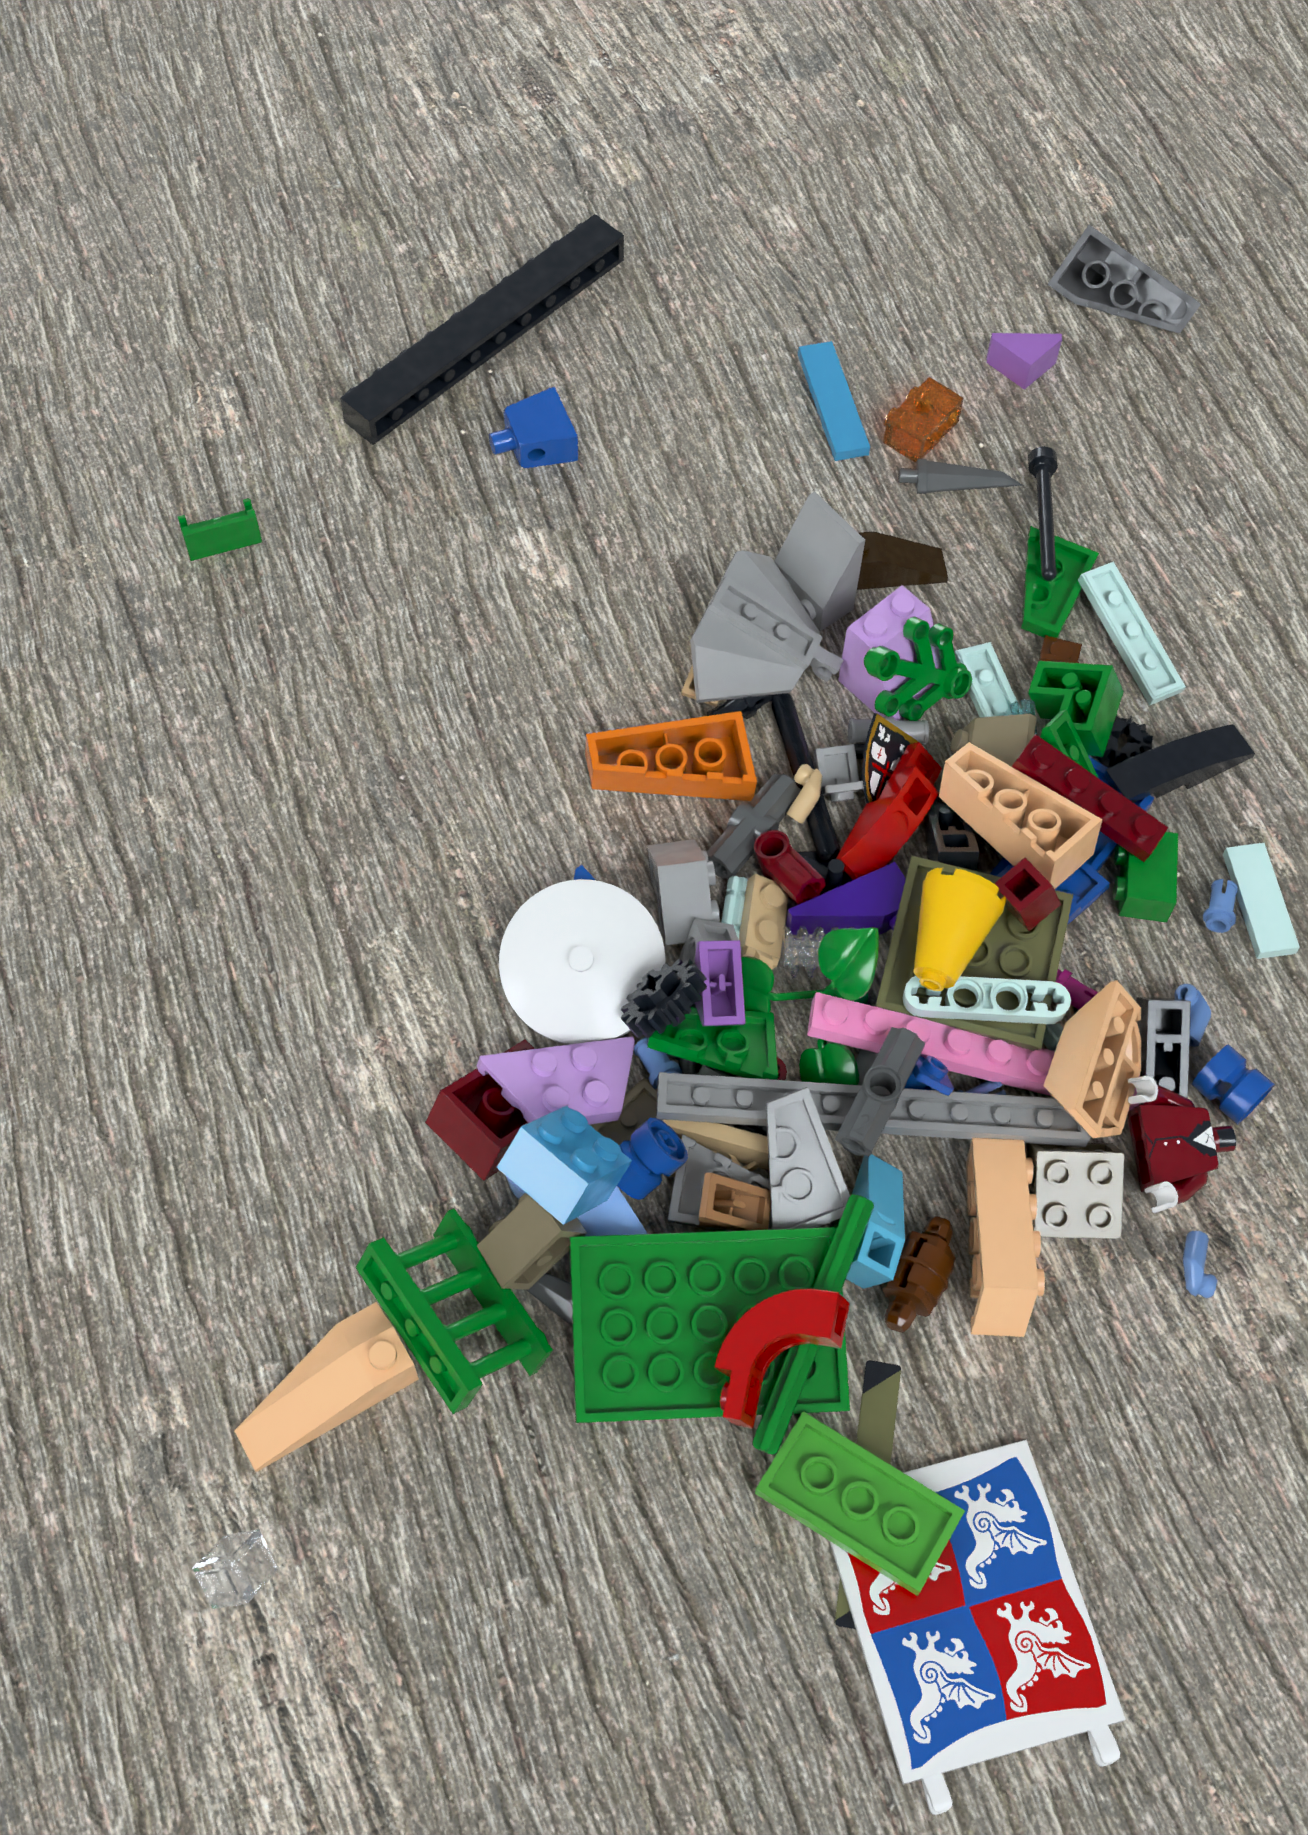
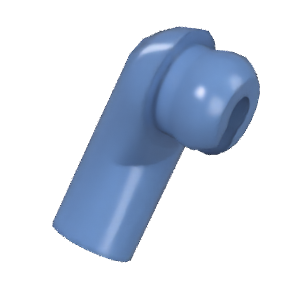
M1182 984L1177 987L1174 996L1178 999L1191 1001L1189 1046L1197 1047L1211 1018V1010L1196 987L1191 984Z
M1197 1230L1189 1232L1186 1237L1183 1254L1186 1289L1194 1297L1198 1294L1204 1298H1210L1215 1293L1217 1279L1212 1274L1204 1273L1209 1238L1204 1232Z

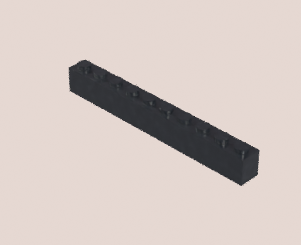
M596 214L583 223H579L571 232L561 239L554 241L550 247L536 257L529 259L525 265L514 273L504 277L500 283L485 294L479 295L460 312L454 313L450 319L435 330L429 331L424 338L410 348L403 350L396 358L382 368L375 370L356 387L350 388L340 397L344 422L370 444L374 445L624 261V235Z

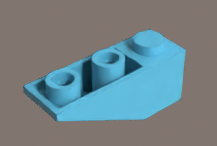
M872 1154L870 1157L864 1155L852 1194L863 1196L872 1201L874 1209L846 1278L863 1289L893 1281L905 1242L902 1171Z

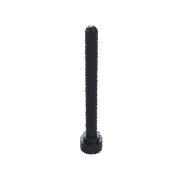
M1041 446L1029 453L1028 469L1030 474L1036 478L1041 575L1044 580L1052 581L1057 575L1051 477L1056 472L1058 465L1055 450L1050 447Z

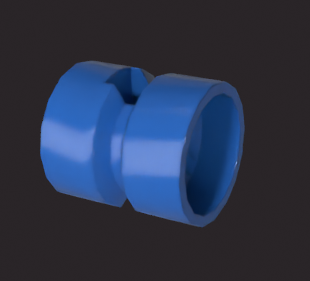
M1228 1044L1204 1066L1191 1084L1208 1100L1218 1099L1220 1101L1219 1109L1238 1125L1262 1102L1275 1084L1257 1068L1248 1070L1246 1068L1247 1060Z
M649 1118L632 1133L631 1141L625 1140L619 1145L621 1152L629 1157L632 1162L617 1186L634 1199H644L661 1184V1174L669 1177L687 1161L688 1154L684 1143L670 1126L657 1118Z

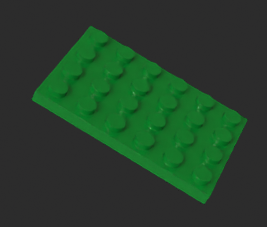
M837 1227L570 1237L575 1423L722 1417L723 1410L720 1407L722 1388L726 1382H730V1377L716 1369L715 1363L729 1331L747 1311L761 1301L785 1291L813 1289ZM845 1332L842 1348L819 1346L793 1414L802 1413L803 1411L805 1413L850 1411ZM788 1349L781 1352L771 1362L765 1372L756 1415H763Z

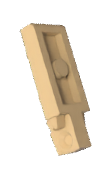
M754 874L747 881L739 933L741 957L749 956L760 959L772 970L777 967L781 955L789 896L773 880L758 874Z

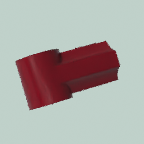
M778 830L766 831L756 839L754 851L762 875L765 878L773 880L797 905L820 895L822 889L826 886L824 878L791 847L789 838L785 833Z

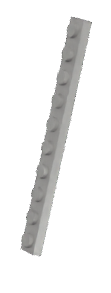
M659 1072L656 1118L767 1126L766 1102L808 1087L824 1130L839 1131L861 1086ZM874 1086L871 1088L873 1093L878 1096L885 1097L891 1095L885 1087ZM906 1088L903 1089L897 1106L891 1113L881 1133L971 1140L972 1138L1024 1140V1143L1086 1147L1090 1141V1135L1065 1111L1055 1098L952 1092L947 1096L936 1090Z

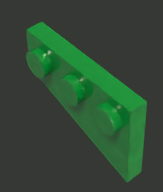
M1030 526L1027 540L1021 629L1043 638L1045 635L1058 638L1082 591L1078 579L1081 574L1093 569L1099 553L1054 535L1057 575L1054 580L1046 581L1041 575L1039 529Z

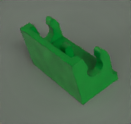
M250 498L243 499L245 508L243 511L187 525L185 515L177 516L190 561L262 543L257 517L252 508Z

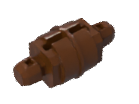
M935 1216L928 1221L922 1233L911 1231L907 1234L894 1279L884 1283L882 1288L889 1300L885 1313V1323L891 1330L903 1333L910 1328L917 1315L930 1316L933 1308L937 1306L942 1293L949 1286L948 1280L954 1269L956 1258L949 1247L953 1228L950 1221L946 1218Z

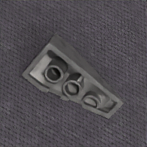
M1088 225L1048 283L1050 287L1074 304L1179 334L1201 305L1200 302L1091 225Z

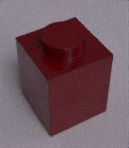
M1026 857L994 883L999 888V898L1006 897L1005 907L1028 931L1033 929L1061 905L1053 885Z

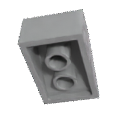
M814 491L807 497L774 562L818 630L822 631L854 609L865 539Z

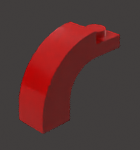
M796 1289L773 1295L747 1311L729 1331L715 1363L716 1369L730 1377V1382L724 1384L721 1392L720 1407L723 1410L722 1417L734 1425L753 1428L762 1381L771 1362L784 1350L800 1344H816L842 1348L850 1303L839 1292L818 1289Z

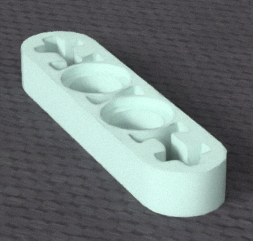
M916 976L911 978L906 984L902 998L907 1011L918 1017L1054 1024L1061 1021L1071 1003L1070 993L1063 985L1057 982L960 976L953 987L947 988L945 996L946 1006H940L942 997H929L927 1004L919 1003V997L912 995L917 993L918 988L925 987L919 983L920 979ZM926 988V994L929 996H940L941 991H933ZM958 989H969L975 994L977 1003L969 1008L960 1007L954 1001V992ZM1001 991H1010L1017 996L1019 1006L1014 1010H1005L997 1004L996 995ZM1027 993H1032L1030 1001H1033L1030 1011L1025 1010L1028 1002ZM1047 994L1052 995L1053 1002L1060 1003L1057 1004L1054 1011H1049L1047 1004L1038 1003L1043 1001Z

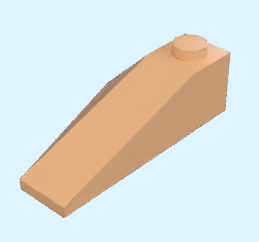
M375 1302L337 1323L235 1429V1433L255 1472L419 1380L412 1359L378 1303Z

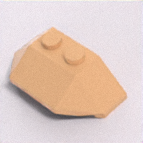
M1118 980L1108 983L1065 1022L1043 1085L1051 1096L1092 1138L1121 1135L1130 1108L1128 1097L1134 1095L1136 1088L1132 1083H1128V1079L1139 1077L1141 1072V1036L1137 1021L1141 1020V1007Z

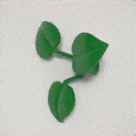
M841 928L833 930L823 937L818 949L819 967L824 976L832 981L830 985L820 990L773 993L771 991L774 985V974L771 968L755 957H741L745 1011L769 1013L771 1011L770 1000L814 998L816 992L867 1005L868 991L873 983L878 961V928ZM818 1039V1048H808L802 1052L799 1063L802 1082L858 1085L859 1072L856 1059L852 1052L841 1043L832 1042L827 1044L826 1040Z

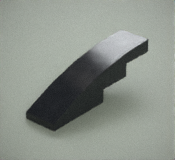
M1231 724L1205 730L1143 752L1106 769L1104 778L1110 787L1135 803L1151 794L1158 798L1183 785L1188 790L1253 758L1255 752L1235 725Z

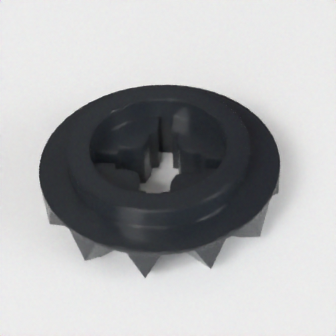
M1116 715L1103 757H1095L1108 767L1115 766L1136 755L1151 750L1153 736L1148 735L1146 732V724H1137L1133 721L1132 715L1127 719L1119 718ZM1126 734V737H1128L1127 743L1119 751L1117 750L1118 738L1120 735Z

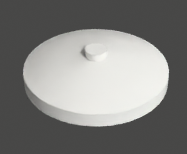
M584 879L554 884L529 898L509 922L499 953V971L502 987L517 1015L535 1032L552 1041L566 1045L617 1039L630 1032L631 1030L621 1019V1016L624 1014L621 1008L629 1003L626 999L627 996L638 989L636 985L642 983L644 975L653 969L656 972L661 971L663 965L666 964L662 936L648 910L631 894L619 887L602 881Z

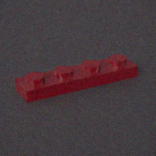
M1036 734L1011 766L1101 818L1100 832L1143 862L1152 854L1169 828Z

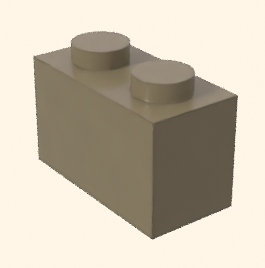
M525 1193L519 1198L518 1205L505 1218L496 1221L489 1228V1234L477 1245L501 1288L529 1290L570 1250V1237L585 1236L587 1234L578 1218L563 1225Z

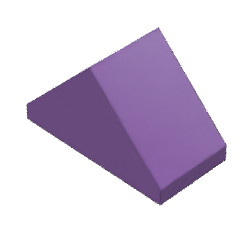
M992 333L986 357L987 363L1025 390L1056 364L1062 342V334Z
M740 940L697 942L695 964L707 978L704 981L707 989L699 993L702 999L695 1003L702 1026L744 1025L745 1008Z

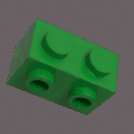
M1165 832L1145 862L1117 844L1114 864L1120 866V876L1115 878L1113 900L1119 901L1118 916L1167 922L1177 903L1178 833Z

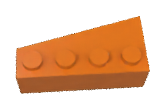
M741 711L586 734L585 756L592 789L751 801L754 797L757 779Z

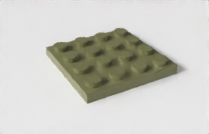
M911 856L875 1007L914 1016L907 1011L902 998L906 984L915 976L914 962L922 886L927 873L935 868H943L942 875H953L956 868L980 875L992 883H995L1001 877ZM1055 890L1061 905L1030 931L1004 906L1003 913L961 976L1055 982L1073 894ZM921 987L912 996L919 997V1003L927 1004L929 997H942L940 1006H946L945 996L948 989L944 988L940 996H929L926 994V988ZM958 989L953 994L954 1001L960 1007L969 1008L977 1003L975 994L969 989ZM1001 991L996 995L997 1004L1005 1010H1014L1019 1006L1017 996L1010 991ZM1027 993L1028 1002L1025 1010L1030 1011L1033 1001H1030L1032 993ZM1047 994L1044 1000L1038 1003L1047 1004L1048 1010H1050L1052 995ZM919 1017L994 1040H1003L1008 1044L1032 1051L1041 1050L1046 1024Z

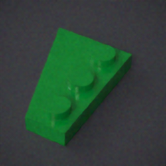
M691 1008L692 1012L685 1014L686 1019L675 1027L667 1025L664 1033L660 1034L656 1030L650 1038H647V1048L744 1078L778 1079L774 1012L745 1011L744 1025L702 1026L697 1008Z

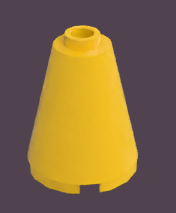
M935 868L927 873L923 881L914 974L920 979L919 983L923 987L933 991H943L944 988H951L955 985L1003 913L1007 901L1005 896L1001 899L997 896L999 888L994 883L966 870L955 868L953 875H942L943 868Z

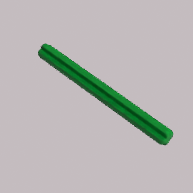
M855 1194L849 1196L813 1289L841 1293L874 1209V1203L869 1199ZM800 1344L788 1349L752 1440V1446L770 1455L778 1453L820 1345Z

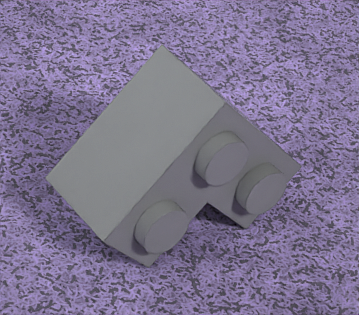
M695 839L647 845L651 884L657 896L660 932L665 944L685 943L695 918L720 922L717 901L710 898L709 886L716 885V876L713 861L708 860L707 851H701Z

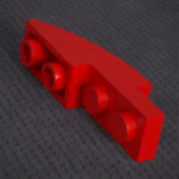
M920 742L907 746L879 799L866 803L836 858L844 863V871L853 880L886 866L920 825L939 794L933 785L942 768Z

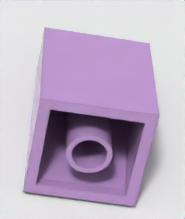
M903 585L847 627L842 655L843 662L838 678L842 685L874 713L879 714L883 718L886 715L876 711L874 706L878 694L884 690L894 693L911 678L895 674L892 679L881 681L869 675L864 667V657L867 651L873 647L885 646L896 651L900 659L918 663L914 643L904 637L903 627L906 621L914 616L927 621L930 628L934 625L930 608ZM931 645L935 667L942 669L939 649ZM929 683L913 697L919 699L935 684ZM899 710L893 715L894 720L904 719L900 716Z

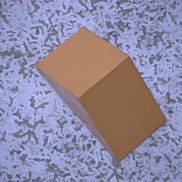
M705 1173L699 1212V1226L733 1231L768 1230L771 1211L770 1190L718 1174Z

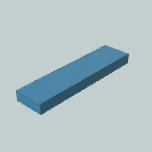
M833 342L799 346L798 358L834 461L869 455L870 445Z

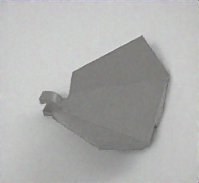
M742 550L734 554L690 640L696 703L790 693L809 665L812 666L814 674L825 682L830 680L832 674L835 675L839 671L843 659L819 646L823 636L820 635V631L772 557Z

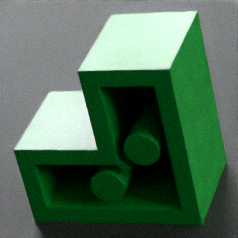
M1038 661L1028 694L1039 717L1042 719H1053L1060 711L1067 710L1088 756L1103 757L1124 693L1113 665Z

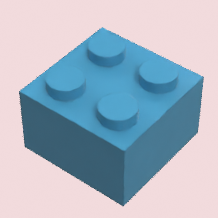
M564 1106L521 1126L497 1168L564 1225L607 1201L632 1160L621 1152L620 1146L615 1141L603 1137L591 1127L587 1119L580 1112Z

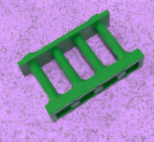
M455 1208L445 1214L433 1234L434 1239L397 1254L392 1250L384 1237L368 1244L355 1268L452 1414H455L469 1406L483 1385L480 1380L481 1378L518 1360L529 1376H532L538 1372L553 1349L547 1342L543 1331L537 1328L512 1290L501 1288L477 1247L479 1243L474 1237L470 1226L462 1220ZM445 1253L459 1272L456 1275L421 1289L417 1287L406 1270ZM470 1289L483 1309L447 1326L442 1324L430 1305ZM494 1324L508 1345L473 1362L467 1361L455 1342Z

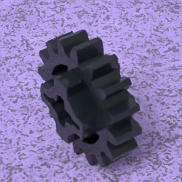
M677 959L671 967L666 963L661 968V971L656 972L653 969L642 977V983L636 985L638 989L627 996L626 999L629 1003L621 1008V1011L624 1013L621 1019L638 1038L643 1034L646 1038H650L656 1030L660 1034L664 1033L667 1025L675 1027L686 1019L685 1014L692 1012L690 1006L701 1001L702 997L699 993L707 989V985L704 983L707 978L690 959H687L685 962Z

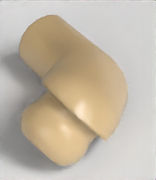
M802 764L794 776L795 782L801 784L803 788L786 813L801 824L804 823L819 800L822 783L821 772L817 768L815 770L812 769L808 764Z

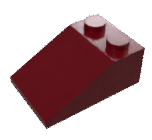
M524 1039L503 1053L535 1048ZM476 1068L440 1090L425 1123L485 1181L500 1171L497 1168L498 1164L520 1127L528 1124V1122L523 1118L522 1112L512 1106L501 1095L503 1088L489 1073L483 1076Z

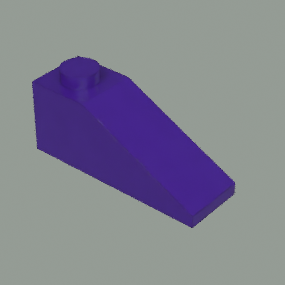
M893 862L788 909L785 929L789 935H826L833 930L841 928L860 929L875 927L878 928L879 935L891 929L894 930L906 878L897 864Z

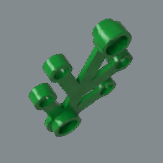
M914 616L906 621L903 627V635L906 639L913 641L918 663L900 659L896 651L885 646L869 649L864 657V667L868 674L881 681H888L895 674L911 678L894 693L888 690L880 692L874 704L876 711L888 717L895 715L899 710L900 716L909 721H918L924 712L942 697L947 699L962 698L969 691L972 684L971 672L967 670L963 663L956 661L952 643L953 630L940 623L930 628L927 621ZM931 645L939 649L942 669L935 667ZM929 683L935 684L919 699L913 697Z

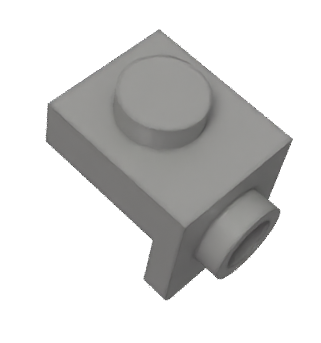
M854 744L813 750L815 767L822 774L821 790L823 796H830L831 802L855 799L854 792L863 790L864 785L863 781H859Z

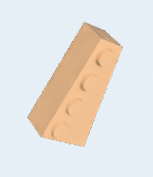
M970 742L945 761L939 798L1013 866L1026 857L1053 885L1055 890L1093 856L1102 823L1101 818Z
M972 1138L966 1161L967 1211L969 1216L976 1217L971 1218L969 1226V1254L974 1255L972 1278H970L969 1282L970 1298H978L974 1315L971 1317V1334L1024 1337L1037 1296H1043L1045 1289L1044 1270L1037 1269L1036 1258H1039L1041 1251V1236L1039 1231H1033L1032 1220H1035L1037 1215L1036 1194H1029V1184L1033 1180L1032 1158H1026L1024 1140Z

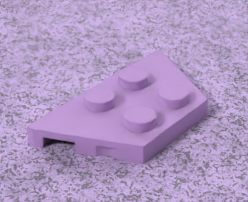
M625 1037L479 1056L477 1069L483 1076L489 1073L503 1088L501 1095L512 1106L522 1112L523 1118L528 1123L564 1106L580 1112L587 1119L589 1125L618 1121L623 1108L635 1040L634 1037Z

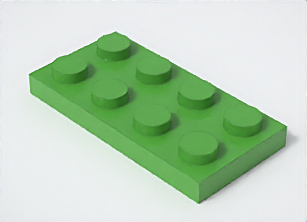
M804 1411L755 1490V1494L916 1596L919 1595L965 1510Z

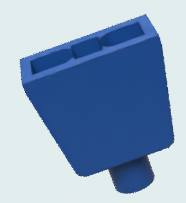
M555 387L507 406L504 409L505 429L488 434L494 455L513 450L519 465L523 468L578 460V436Z

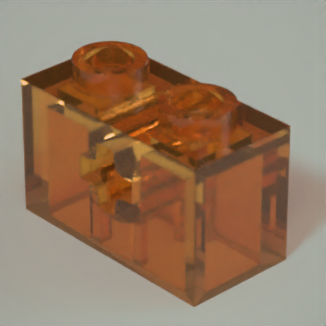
M928 377L919 387L915 386L909 391L905 401L898 408L893 407L888 412L883 423L886 427L883 443L916 463L917 459H923L959 422L964 398L931 377Z

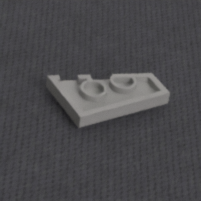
M805 1087L766 1102L772 1230L816 1228L841 1218L850 1194L809 1088Z
M682 1134L681 1141L687 1150L688 1159L676 1170L668 1222L718 1231H733L699 1226V1212L705 1173L718 1174L770 1190L769 1179L759 1174L756 1175L732 1162L731 1159L696 1143L695 1140ZM771 1211L768 1230H772Z

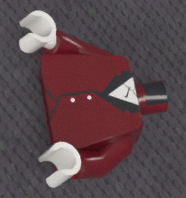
M1142 1076L1128 1079V1083H1132L1137 1090V1095L1128 1097V1102L1130 1104H1144L1129 1110L1127 1117L1141 1192H1151L1155 1195L1157 1206L1151 1208L1153 1213L1172 1208L1177 1204L1185 1203L1205 1186L1208 1180V1172L1218 1169L1217 1153L1234 1151L1236 1148V1136L1231 1126L1212 1127L1209 1112L1206 1108L1195 1107L1190 1099L1157 1085L1151 1076Z

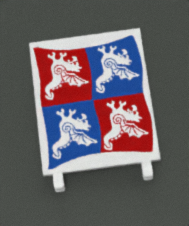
M1027 1440L903 1472L965 1510L918 1596L830 1541L902 1784L922 1779L927 1805L932 1815L945 1813L952 1807V1799L942 1773L1088 1732L1092 1754L1098 1766L1103 1767L1113 1764L1120 1758L1118 1745L1108 1726L1123 1722L1126 1719Z

